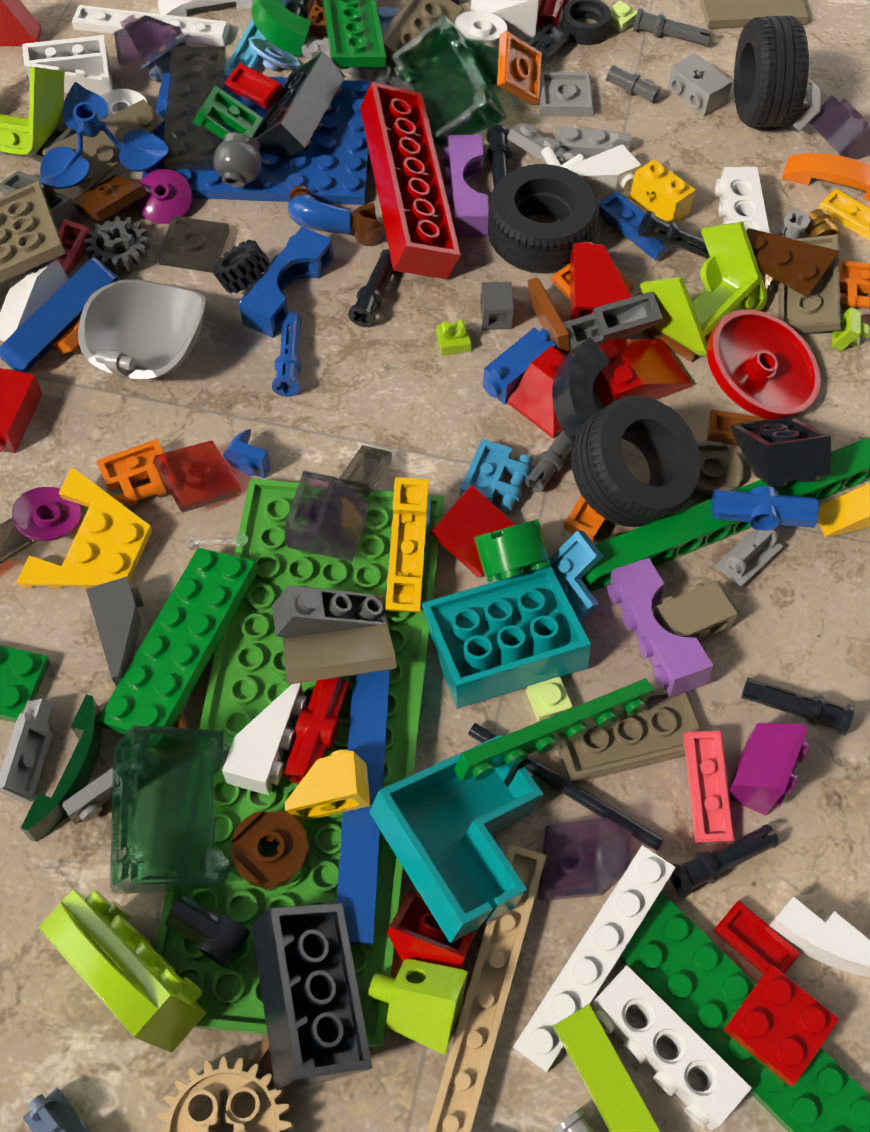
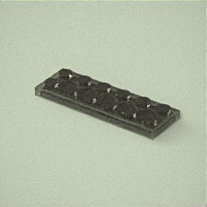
M226 46L172 47L164 142L169 148V153L162 160L164 169H215L213 164L214 154L222 139L203 126L199 128L192 122L215 85L225 92ZM209 114L207 115V116H209L211 119H213L214 121H216L217 123H219L220 125L223 126V124H222L221 122H219L217 119L213 118V117H212L211 115H209Z

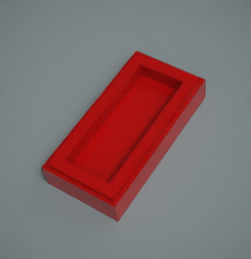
M241 63L224 82L228 90L266 110L269 109L283 91L281 83Z
M740 900L733 905L713 930L762 974L771 964L785 974L801 954Z

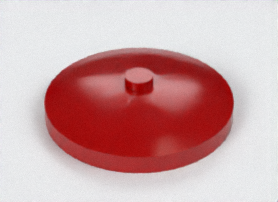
M745 309L726 315L711 331L706 350L710 370L724 393L741 408L765 419L787 416L796 417L815 401L820 389V371L816 358L805 340L787 323L771 314Z

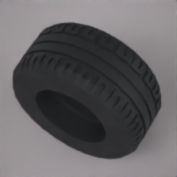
M754 17L744 26L741 32L734 66V96L738 116L748 127L786 126L796 119L801 110L808 82L809 50L803 24L795 17Z
M534 164L515 169L503 177L491 193L488 211L489 241L498 255L518 269L544 274L558 272L570 264L574 243H594L599 216L597 196L587 181L577 173L564 167L550 164ZM544 214L555 217L560 221L539 223L526 218V216Z
M628 396L613 401L582 424L572 445V470L581 495L599 515L615 524L626 527H641L667 517L686 505L696 491L700 477V454L695 437L678 413L671 407L653 398ZM622 439L634 444L646 458L650 470L649 485L636 479L626 467L621 453Z

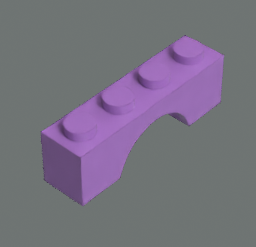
M448 135V147H443V164H448V167H444L445 184H450V187H446L448 204L452 207L450 212L456 237H487L488 197L486 194L473 190L466 184L471 179L482 175V135Z
M646 558L613 569L607 591L611 602L618 604L622 611L625 627L629 631L632 630L635 634L643 658H648L653 666V674L657 684L660 687L664 686L669 697H673L708 684L713 664L697 638L674 635L661 627L654 618L652 610L661 600L664 582L651 560Z

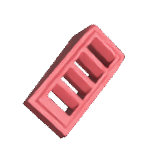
M64 219L58 232L64 249L67 245L71 246V249H65V259L58 257L57 260L62 264L61 267L68 276L85 255L86 246L84 240L88 239L87 232L91 230L89 227Z

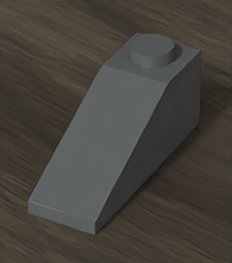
M127 576L86 589L110 675L116 687L133 659L142 621L138 608L144 606L138 587L131 589Z

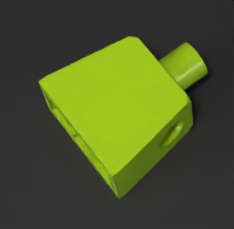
M407 959L403 961L396 979L376 972L371 981L368 996L389 1003L386 1025L389 1029L446 1055L457 1026L468 971Z

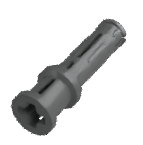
M639 7L633 31L643 30L653 33L654 37L663 34L705 45L706 47H708L713 29H706L668 19L662 12L658 15L644 11L643 7Z

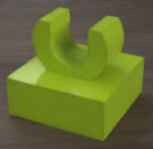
M850 308L840 317L841 330L832 331L831 347L840 351L844 350L848 345L858 347L860 345V336L870 337V327L865 323H861L860 311Z
M463 319L453 323L443 321L442 324L436 325V337L441 356L471 352V341L466 322Z

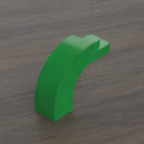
M252 0L251 15L260 33L276 47L300 58L301 47L304 45L311 20L290 12L279 0Z

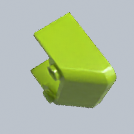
M30 66L29 118L0 114L1 152L34 155L61 124L64 106L65 71Z
M743 221L701 229L710 257L703 263L700 271V278L705 286V290L693 301L690 299L683 277L645 281L640 284L643 294L653 291L663 320L655 325L656 328L701 357H707L706 350L709 335L723 317L738 310L761 311L767 301L766 287Z

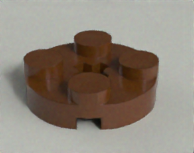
M263 810L255 812L238 825L233 835L231 855L236 871L247 883L267 891L276 890L278 887L285 886L297 878L304 869L309 857V847L304 827L298 819L285 811L277 810V812L265 813ZM265 841L269 844L275 841L279 842L280 844L277 847L278 854L274 857L270 855L263 857L261 855L264 852L261 846L262 843Z

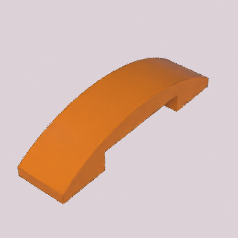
M806 153L788 156L782 179L809 186L811 178H816L864 190L863 200L870 201V165L852 158L833 154Z

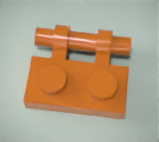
M839 260L840 290L845 291V293H840V305H843L844 309L859 307L867 308L870 311V297L857 295V292L870 294V264Z
M158 439L96 460L108 492L119 488L122 489L123 493L112 497L124 506H135L139 504V500L155 494L157 497L167 494L166 490L178 486L173 474L162 479L160 478L159 474L170 470V467ZM147 478L151 481V483L134 489L131 484Z

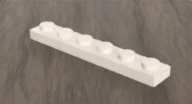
M643 845L641 846L514 1044V1049L545 1072H548L563 1048V1044L552 1025L592 1002L676 868L675 866Z

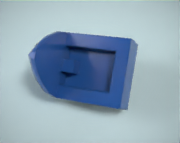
M251 429L244 430L232 439L224 451L223 457L231 466L239 469L242 473L249 476L256 475L265 479L270 471L268 451L248 444Z

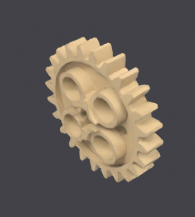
M221 1057L219 1069L215 1070L209 1060H205L204 1074L200 1075L190 1068L188 1069L190 1083L186 1085L179 1080L174 1082L177 1090L180 1092L177 1098L168 1095L164 1096L163 1099L171 1106L170 1112L157 1113L156 1117L166 1122V1128L156 1132H215V1128H219L223 1124L221 1092L223 1090L228 1091L225 1119L226 1123L234 1126L233 1132L288 1131L293 1128V1124L288 1121H282L281 1116L291 1110V1106L289 1104H277L276 1101L284 1094V1090L276 1091L275 1088L270 1091L269 1087L274 1077L269 1073L259 1080L261 1067L255 1063L248 1072H245V1060L243 1058H238L234 1068L231 1069L228 1059ZM246 1094L253 1095L256 1102L253 1113L246 1118H239L235 1111L237 1100ZM204 1097H210L213 1101V1111L210 1117L203 1121H197L194 1116V1107L197 1101Z

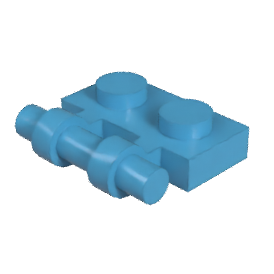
M482 439L460 488V496L469 486L473 485L490 502H492L494 495L501 497L500 509L510 513L514 504H517L521 498L522 491L520 489L526 477L531 473L530 465L532 458L523 454L520 456L519 461L510 459L512 448ZM504 473L512 476L509 484L501 482Z

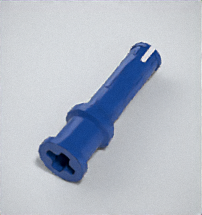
M287 312L283 315L280 356L274 362L276 378L272 382V390L284 397L294 396L300 390V383L297 379L302 368L298 358L302 318L296 312Z

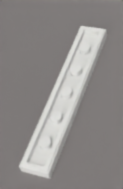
M83 5L78 6L72 20L74 30L170 40L176 35L181 40L189 34L190 37L185 42L224 46L229 33V22Z

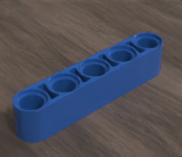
M96 257L91 258L0 346V359L15 371L29 372L53 348L52 345L80 319L84 305L90 295L108 284L117 282L119 277Z

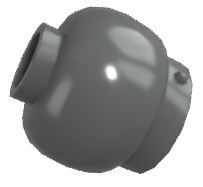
M225 134L223 142L218 145L213 159L214 168L218 175L222 177L224 183L233 187H244L245 184L256 180L262 169V157L259 152L260 143L245 134Z

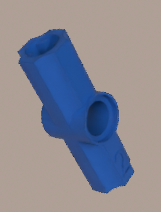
M769 486L756 487L750 492L714 489L711 517L719 520L749 522L752 528L761 531L772 530L778 527V525L814 528L817 523L819 504L816 498L779 495L775 488Z

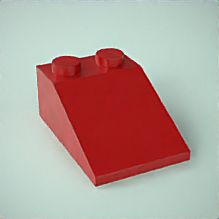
M612 339L598 344V347L610 360V363L598 373L593 383V390L604 407L615 400L628 396H645L657 400L690 388L692 385L662 339Z

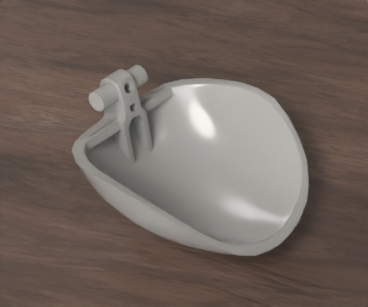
M121 280L108 284L90 295L84 305L78 328V341L81 352L96 367L123 378L150 379L167 374L181 365L193 350L200 335L206 298L204 294L146 280Z

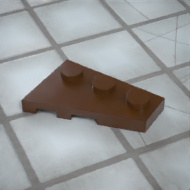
M748 228L746 231L759 270L807 298L840 252Z

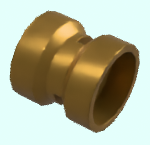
M820 208L807 214L810 218V223L805 231L810 235L809 237L838 234L839 239L840 231L832 223L833 218L829 210Z

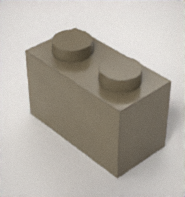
M713 581L706 585L703 583L696 584L687 590L685 594L676 598L668 596L662 599L656 605L653 616L666 631L681 637L697 638L701 642L729 630L738 613L717 581Z

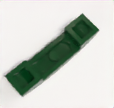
M85 695L71 724V728L79 741L52 797L37 793L20 828L32 841L38 842L59 825L68 815L62 806L63 802L86 787L93 774L101 747L102 726L97 722L101 711L91 695Z

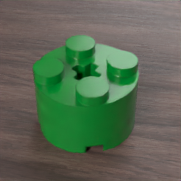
M539 519L474 537L482 569L488 582L514 577L522 574V572L551 565L550 555Z

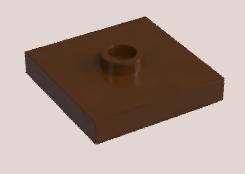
M115 174L72 200L78 212L102 222L146 196L147 192L143 184Z

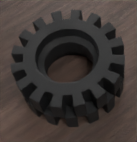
M255 240L243 241L239 243L238 247L236 245L233 246L230 252L226 251L223 254L224 257L217 260L218 263L214 264L212 272L228 293H238L240 289H247V285L251 284L252 286L256 283L254 280L260 279L263 276L262 273L268 270L267 267L270 266L269 259Z

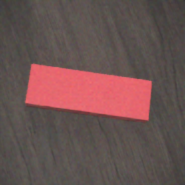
M722 731L685 732L683 740L695 844L733 842L735 838Z

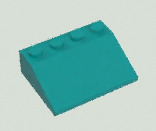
M551 566L421 603L446 684L457 709L588 668L591 643Z

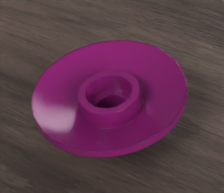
M168 169L155 170L147 174L139 182L143 184L147 194L137 200L136 205L140 213L147 220L156 224H171L183 218L190 209L192 191L187 180L178 172ZM160 190H166V193L164 195H157V193Z
M38 487L23 493L15 501L12 508V519L15 527L23 535L35 540L52 541L69 535L77 528L81 520V508L77 503L62 499L59 495L60 488Z

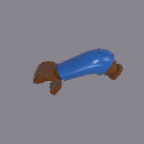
M296 186L290 191L291 201L288 204V212L291 219L298 226L312 230L350 235L351 230H354L356 241L364 246H375L382 241L385 235V227L376 220L374 203L358 207L353 211V215H351V210L317 201V199L311 196L309 189L305 186Z

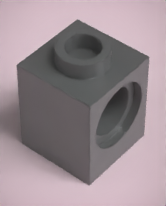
M482 282L480 297L482 330L512 329L514 307L511 282Z

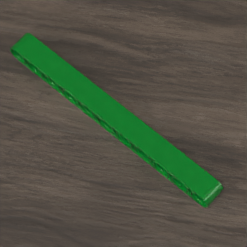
M870 437L832 451L831 475L820 476L819 480L815 482L787 481L788 484L786 486L773 488L779 492V495L816 498L819 501L869 481ZM758 480L733 491L750 492L756 487L768 485L762 480ZM712 499L596 544L595 546L603 555V558L582 578L589 590H598L610 585L613 569L649 558L654 567L752 527L749 522L713 519L711 517Z

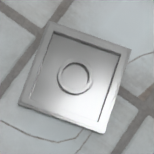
M541 72L540 116L593 117L594 107L590 73Z

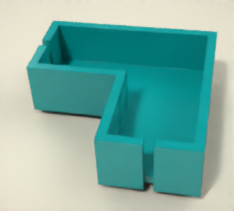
M501 734V735H499V736H496V737H494V738H492V739H490V740H488V741H485V742H483V743H481V744H479V745H477V746H475V747H478V746L483 745V744H485V743H487V742H490V741H492V740H495V739H497V738H500V737H502L503 735ZM463 752L379 790L369 811L450 943L478 929L483 922L487 924L512 910L527 891L491 834L530 815L543 795L525 767L519 769L509 786H506L505 783L508 782L517 765L507 767L504 764L495 768V771L484 779L475 780L473 777L460 782L454 768Z

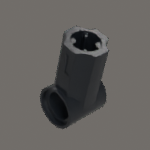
M186 894L174 903L165 921L167 927L199 946L200 952L224 968L229 967L250 935V931L233 918L222 913L219 916Z

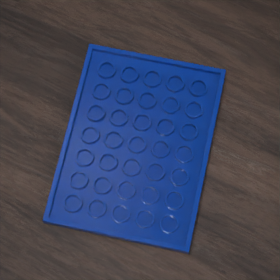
M163 73L156 112L163 118L164 122L153 134L166 143L169 153L156 166L143 171L142 178L155 170L168 169L176 171L189 183L192 198L290 202V191L296 186H305L309 189L311 196L323 203L365 205L369 149L360 107L370 83L374 81L343 80L340 85L342 88L341 92L331 101V110L322 117L320 121L322 126L310 138L312 143L303 154L296 153L290 158H285L259 151L262 157V169L255 181L245 184L244 187H233L222 181V177L218 175L213 164L215 151L223 140L203 126L199 128L192 122L215 85L262 118L265 117L268 110L228 90L224 82L230 75ZM269 77L281 83V86L287 80L284 77ZM207 115L211 119H213L214 121H216L217 123L231 131L232 133H236L224 124H222L221 122H219L217 119L213 118L211 115ZM160 190L157 193V195H164L166 193V190Z

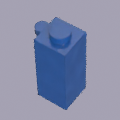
M534 327L484 368L483 388L488 395L506 404L507 399L530 363L551 345L554 348L557 347V344L550 339V333L544 328L539 331Z

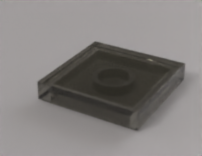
M173 216L157 257L159 265L213 273V266L218 263L217 260L221 257L230 231L229 224Z

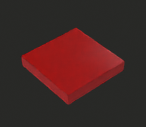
M471 485L429 533L479 578L484 572L474 537L515 526V524Z

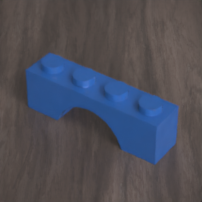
M303 226L295 236H291L283 251L273 258L268 270L262 274L263 276L260 279L257 278L255 286L248 294L241 298L239 310L242 324L273 338L283 326V315L288 312L286 297L282 294V291L296 280L320 278L334 260L332 239Z

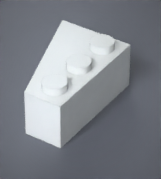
M104 35L22 44L24 66L29 80L30 66L65 71L64 93L69 92L74 82L79 83L99 96L114 90L110 57Z

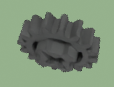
M116 216L114 222L105 219L104 225L101 226L95 223V231L87 232L88 239H85L84 243L88 259L96 257L107 268H114L116 273H119L122 267L130 271L131 264L134 263L140 266V258L148 257L147 250L150 249L147 230L146 228L142 229L139 221L132 224L130 217L125 221H121L120 217Z

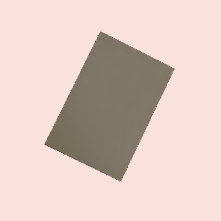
M387 624L283 639L287 684L397 668L396 656Z

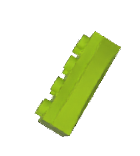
M72 889L38 928L133 1037L172 1053L206 1014L196 1002L203 992L187 977L181 979L174 972L175 968L150 946L151 943L127 922L131 916L117 902L112 901L110 903L96 890H93L86 897Z

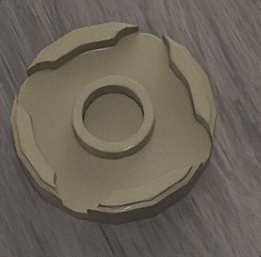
M698 442L700 477L694 494L701 498L712 499L714 489L729 491L738 489L744 477V465L741 457L736 452L733 453L728 450V446L721 442Z

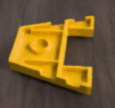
M70 468L59 491V495L62 499L89 507L62 566L30 555L28 556L16 582L22 588L47 586L50 589H62L63 587H82L87 589L126 576L130 582L151 535L152 528L149 524L79 471Z

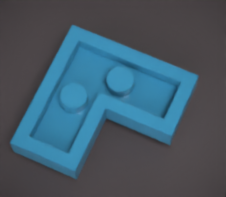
M577 530L549 559L550 566L581 623L599 606V603L582 582L581 578L603 558V555L584 531Z

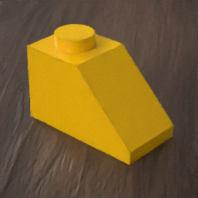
M338 750L331 753V756L317 759L286 800L285 811L293 815L299 822L370 806L367 764L354 751Z

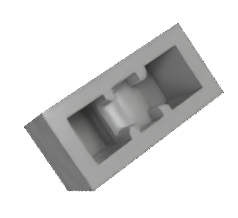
M695 53L672 66L668 88L701 115L706 116L727 103L732 81Z

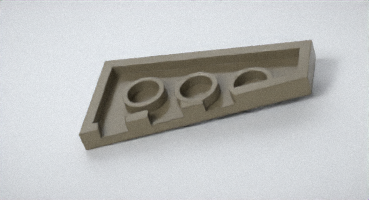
M144 99L101 120L106 123L107 128L121 143H123L124 135L129 131L142 130L153 134L164 122L163 118ZM100 130L99 134L95 137L83 136V153L80 157L89 162L90 170L86 179L75 186L82 194L95 187L121 163L119 153L122 149L117 148L103 130ZM77 134L44 149L43 155L45 156L49 150L61 146L69 147L76 152Z

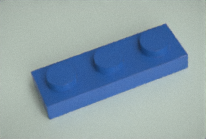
M618 191L600 201L599 215L655 261L676 247L672 244L663 246L659 240L649 236H639L638 228L646 213Z

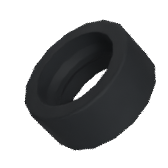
M571 0L563 8L561 29L570 33L571 42L580 45L599 43L606 38L609 32L611 11L607 4L601 0ZM589 18L597 23L584 24L575 19Z

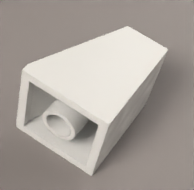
M471 0V11H485L499 16L505 21L508 32L527 43L535 36L539 0Z

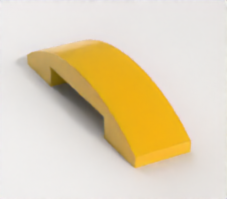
M395 477L385 611L420 613L429 479Z

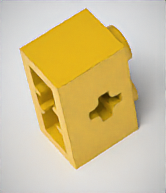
M653 159L635 172L630 198L647 211L654 212L656 217L666 221L673 220L678 223L689 215L696 189Z

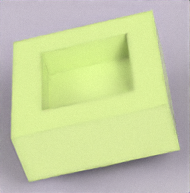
M618 1L609 8L611 11L610 26L621 33L635 23L638 11L622 1Z
M560 676L527 686L526 693L538 722L549 718L551 714L573 708Z

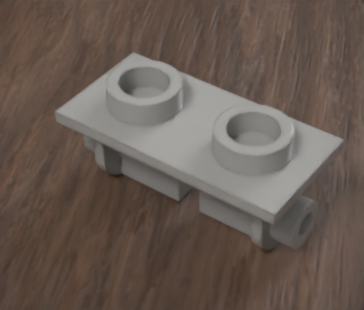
M776 527L768 531L754 529L721 559L715 567L739 587H742L783 548L777 542L778 528Z

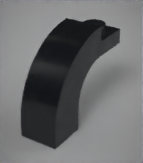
M591 337L565 356L559 364L553 379L552 398L554 410L563 431L569 439L577 435L578 430L586 420L599 412L593 399V383L598 373L610 363V360Z

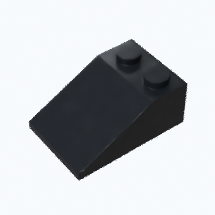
M792 416L731 424V432L754 475L768 486L783 487L788 484L787 481L794 480L815 482L819 480L820 476L831 475L830 435Z

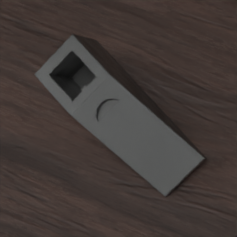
M288 585L272 605L276 637L290 638L380 624L388 625L383 595Z

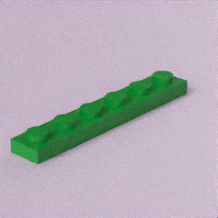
M644 678L465 751L461 754L454 771L460 782L473 777L475 780L484 779L499 766L506 764L507 767H512L523 761L530 753L538 751L539 754L545 753L554 748L561 740L566 738L569 741L576 740L592 727L605 728L616 721L618 716L626 713L628 716H633L647 706L645 701L654 689L647 678Z

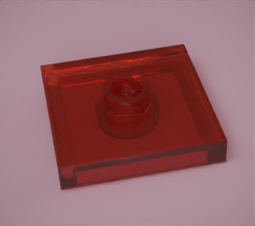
M213 440L154 456L153 464L182 513L240 496L242 488Z

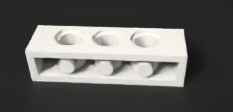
M724 167L721 179H717L715 185V194L720 197L719 216L723 217V224L743 221L746 231L748 228L770 233L758 168Z
M627 965L591 1004V1008L595 1012L604 1031L609 1034L613 1031L625 1043L622 1047L628 1056L640 1065L644 1062L655 1073L653 1079L656 1084L670 1096L675 1093L687 1105L684 1109L686 1114L698 1126L702 1128L707 1126L710 1130L719 1127L751 1090V1087ZM637 1010L640 1012L645 1021L644 1028L636 1029L631 1027L626 1020V1011ZM657 1040H667L673 1045L675 1050L673 1060H666L659 1055L656 1048ZM690 1070H696L704 1076L706 1081L704 1092L696 1091L690 1086L688 1082Z

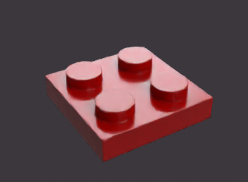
M771 964L731 1017L723 1031L791 1087L796 1084L839 1021V1018Z

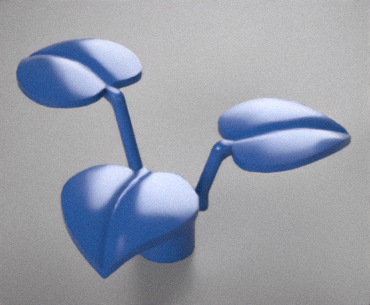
M74 82L65 98L62 118L69 129L76 131L77 151L74 152L71 148L65 146L49 150L41 161L39 181L42 185L54 189H67L83 182L90 170L89 162L80 157L83 153V136L95 137L99 134L100 130L104 131L117 148L122 149L119 153L120 162L131 171L143 172L153 168L168 155L169 148L159 137L142 130L127 132L124 135L123 143L119 142L107 128L106 123L101 121L107 118L109 112L106 101L98 94Z

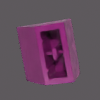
M757 723L748 736L728 787L730 800L765 816L774 805L780 807L786 794L790 795L796 783L798 774L793 772L797 763L803 761L808 750L809 742L804 741L809 727L803 724Z

